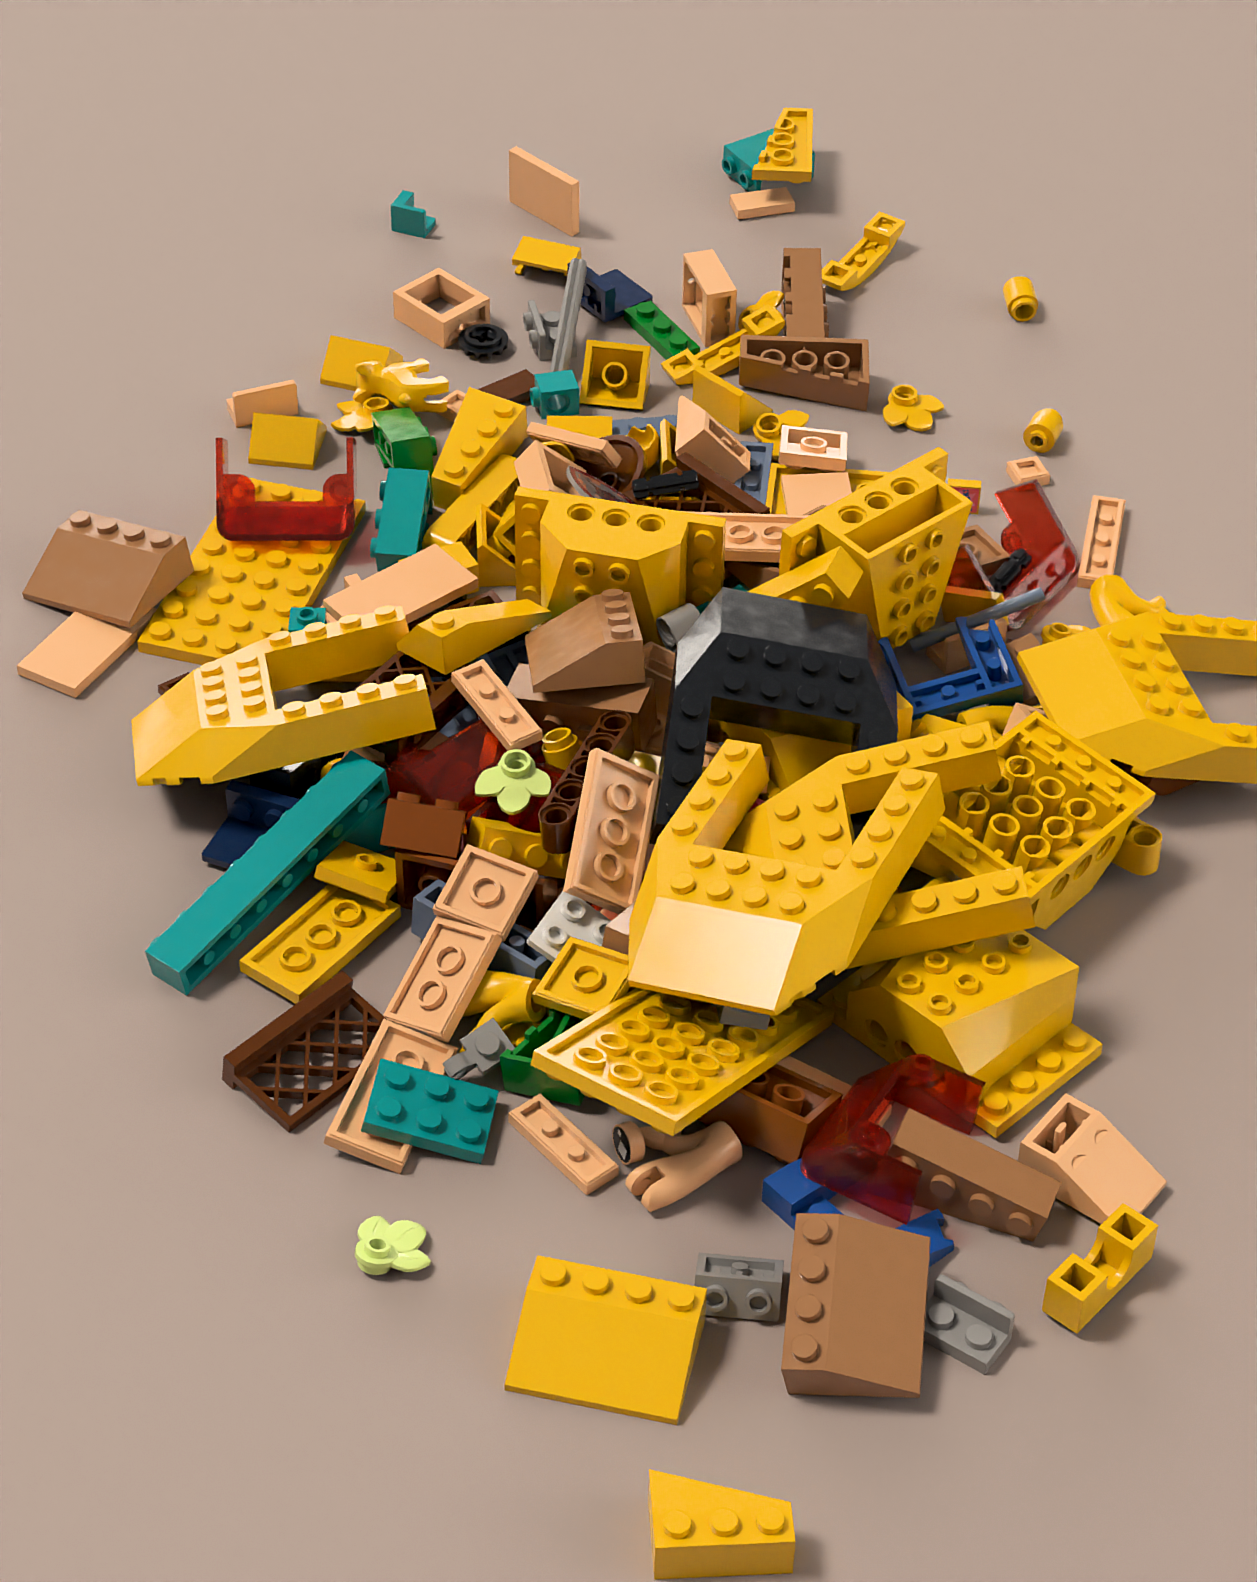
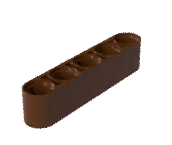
M612 710L599 717L539 810L538 819L541 841L546 852L559 855L571 851L589 752L599 748L626 761H629L633 755L635 744L632 718L627 712Z

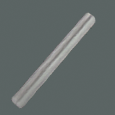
M573 258L570 261L550 372L569 370L587 272V262L584 259Z

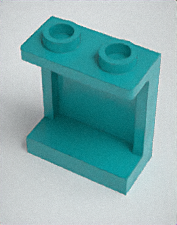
M774 128L724 145L723 171L748 192L761 190V182L763 180H752V169L755 164H758L759 155L762 150H765L767 140L774 133ZM812 150V178H813V176H814V161H815V152H814L813 150Z

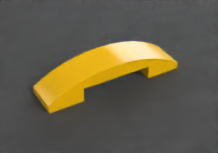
M879 211L864 226V237L839 262L831 260L822 269V284L840 291L850 290L861 284L888 256L905 227V221Z
M768 304L742 318L744 325L742 330L696 355H693L687 348L660 363L661 367L676 385L693 384V370L696 364L716 376H720L739 366L741 335L777 336L785 326V322Z

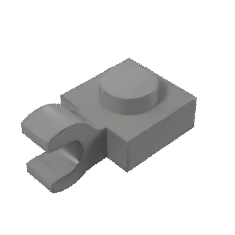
M492 1018L460 1040V1044L465 1051L446 1060L443 1063L444 1071L448 1077L459 1080L477 1067L481 1074L485 1076L501 1065L499 1056L505 1050L509 1049L512 1051L515 1047L495 1019Z

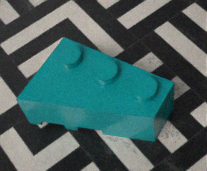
M388 468L387 480H381L379 498L380 501H383L382 509H376L375 529H379L378 536L372 537L370 544V557L376 558L378 572L398 563V560L408 558L422 551L423 537L429 528V523H426L427 514L432 515L434 509L429 470Z

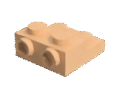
M782 425L778 457L779 464L796 470L807 467L819 469L824 473L845 472L847 432Z

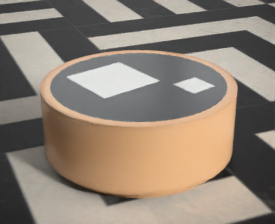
M632 1121L615 1125L612 1131V1139L620 1161L625 1165L641 1161L645 1155V1142L639 1127Z

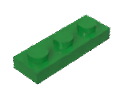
M651 300L624 309V320L664 359L667 360L687 348L693 355L700 352V347Z

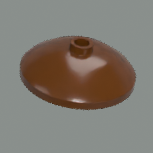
M609 435L599 438L607 440L621 456L622 460L617 468H610L575 459L573 462L585 469L587 474L601 480L621 494L632 489V481L634 479L644 477L647 467V458L643 448L635 439L626 435Z

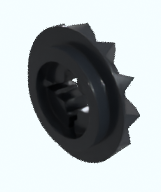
M472 325L460 332L458 336L459 349L465 351L466 356L475 355L477 359L486 356L491 359L492 355H502V351L508 348V335L502 328L495 325Z

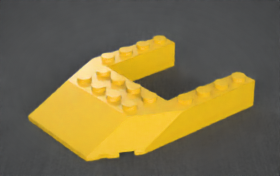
M386 605L377 608L374 613L361 616L359 614H348L341 617L339 621L328 624L316 622L307 625L303 630L291 633L288 631H278L266 639H262L193 670L131 720L137 785H181L184 781L183 778L198 777L201 784H215L435 730L433 713L422 674L416 676L413 674H403L391 682L379 685L367 683L359 686L355 691L342 694L330 692L322 695L318 700L305 703L293 701L285 704L281 709L277 708L276 691L382 666L399 651L397 650V642L409 633L402 606Z
M1145 612L1018 652L1016 659L1048 719L1111 762V759L1131 765V772L1143 777L1257 784V726L1241 725L1238 723H1212L1182 672L1195 671L1257 676V621L1239 620L1234 617L1215 618L1201 614L1191 616L1174 614L1172 612Z
M989 721L836 756L747 812L722 850L837 870L855 842L850 815L876 809L902 767L939 773L942 793L1002 780ZM1022 866L892 895L847 969L1036 927Z
M726 739L657 838L629 919V986L777 1016L790 1007L794 1000L805 997L816 989L815 982L830 972L836 976L847 969L945 811L939 773L902 767L837 870L722 850L769 781L761 744Z

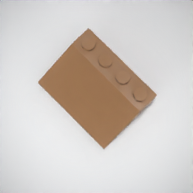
M78 510L56 529L22 594L26 600L70 612L76 611L85 616L131 628L192 574L194 568L185 536Z
M621 589L604 590L602 594L589 597L524 636L533 693L646 682L643 639L630 592H624Z
M796 1213L781 1371L788 1394L920 1398L931 1246L930 1237L842 1214Z

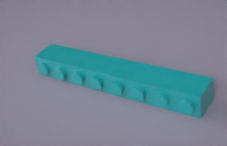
M352 750L342 760L336 762L316 785L311 786L291 809L282 814L279 821L271 829L258 837L254 845L240 859L235 860L214 884L208 886L199 899L187 910L181 912L176 921L163 934L153 939L145 950L152 974L187 996L325 857L391 794L385 769Z

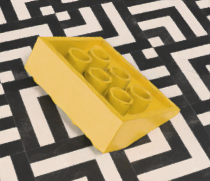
M537 1255L526 1288L504 1390L677 1425L705 1324L707 1288Z

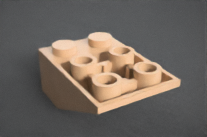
M680 396L676 429V455L679 456L687 452L731 483H735L750 471L751 452L705 410L685 396Z
M1067 1093L1060 1098L1020 1142L1018 1161L1060 1181L1061 1185L1056 1198L1100 1224L1122 1203L1142 1214L1167 1183L1164 1177L1101 1112Z

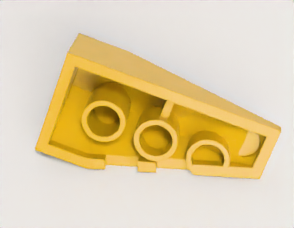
M528 599L445 610L434 614L428 620L415 626L397 642V650L446 675L550 619L552 611Z

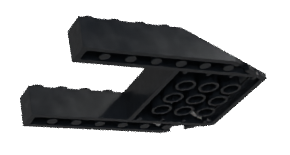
M722 587L681 638L676 647L659 768L660 781L649 844H656L658 836L702 775L709 719L851 745V753L897 742L896 683L867 614ZM875 809L850 815L855 840Z

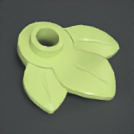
M513 749L504 753L498 766L484 770L479 775L475 784V795L477 797H497L499 807L509 815H515L524 811L530 803L531 796H549L551 790V780L548 774L535 768L534 760L526 751L521 749Z
M373 1216L366 1219L360 1225L357 1232L360 1241L356 1244L354 1254L358 1267L365 1273L382 1275L391 1268L403 1272H414L430 1265L431 1260L428 1256L418 1250L426 1236V1229L421 1224L409 1220H401L390 1225L383 1217Z

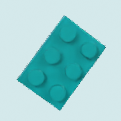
M380 1059L361 1132L481 1164L499 1091Z

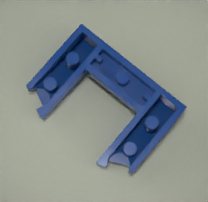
M956 617V627L972 669L909 687L888 637L881 638L878 641L895 680L896 691L913 706L912 722L916 719H921L925 714L941 717L984 704L986 706H1013L1015 702L1023 703V683L994 619H989L988 631L967 629V617Z
M841 1144L810 1153L763 1179L762 1202L794 1231L796 1213L844 1215L828 1200L879 1166L880 1159L871 1154L863 1157L843 1150L844 1145ZM939 1209L896 1228L930 1237L929 1267L954 1250L953 1240L944 1239L940 1226H944V1217Z

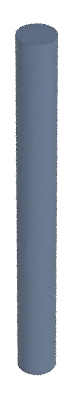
M1036 588L966 616L967 629L989 622V619L997 620L1046 600L1042 588ZM954 621L909 639L915 653L942 642L947 637L959 632Z

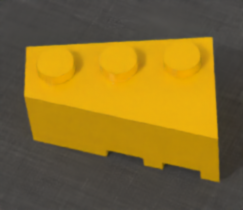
M649 1469L648 1509L654 1580L793 1573L796 1541L791 1502Z

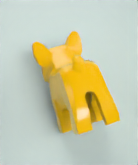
M423 358L417 359L415 362L393 363L387 367L382 366L380 361L372 360L356 364L354 367L357 371V390L353 395L355 402L363 403L365 400L380 394L398 408L410 407L414 412L442 413L447 411L448 402L446 400H424V398H427V395L449 392V381L443 376L433 379L417 378L416 374L429 371V363Z

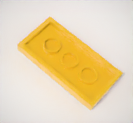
M328 884L239 960L240 971L297 1004L330 980L401 917V906L390 899L382 904Z

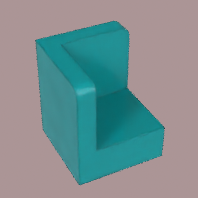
M403 190L391 204L392 231L425 239L436 225L434 217L426 216L424 209L414 207V192Z

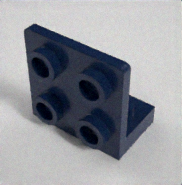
M587 267L581 305L606 323L624 315V309L650 300L653 302V295L618 269L599 276L591 268Z
M231 780L225 788L228 817L201 853L202 860L229 869L235 860L240 859L254 845L258 837L271 829L279 821L282 814L291 809L300 799Z

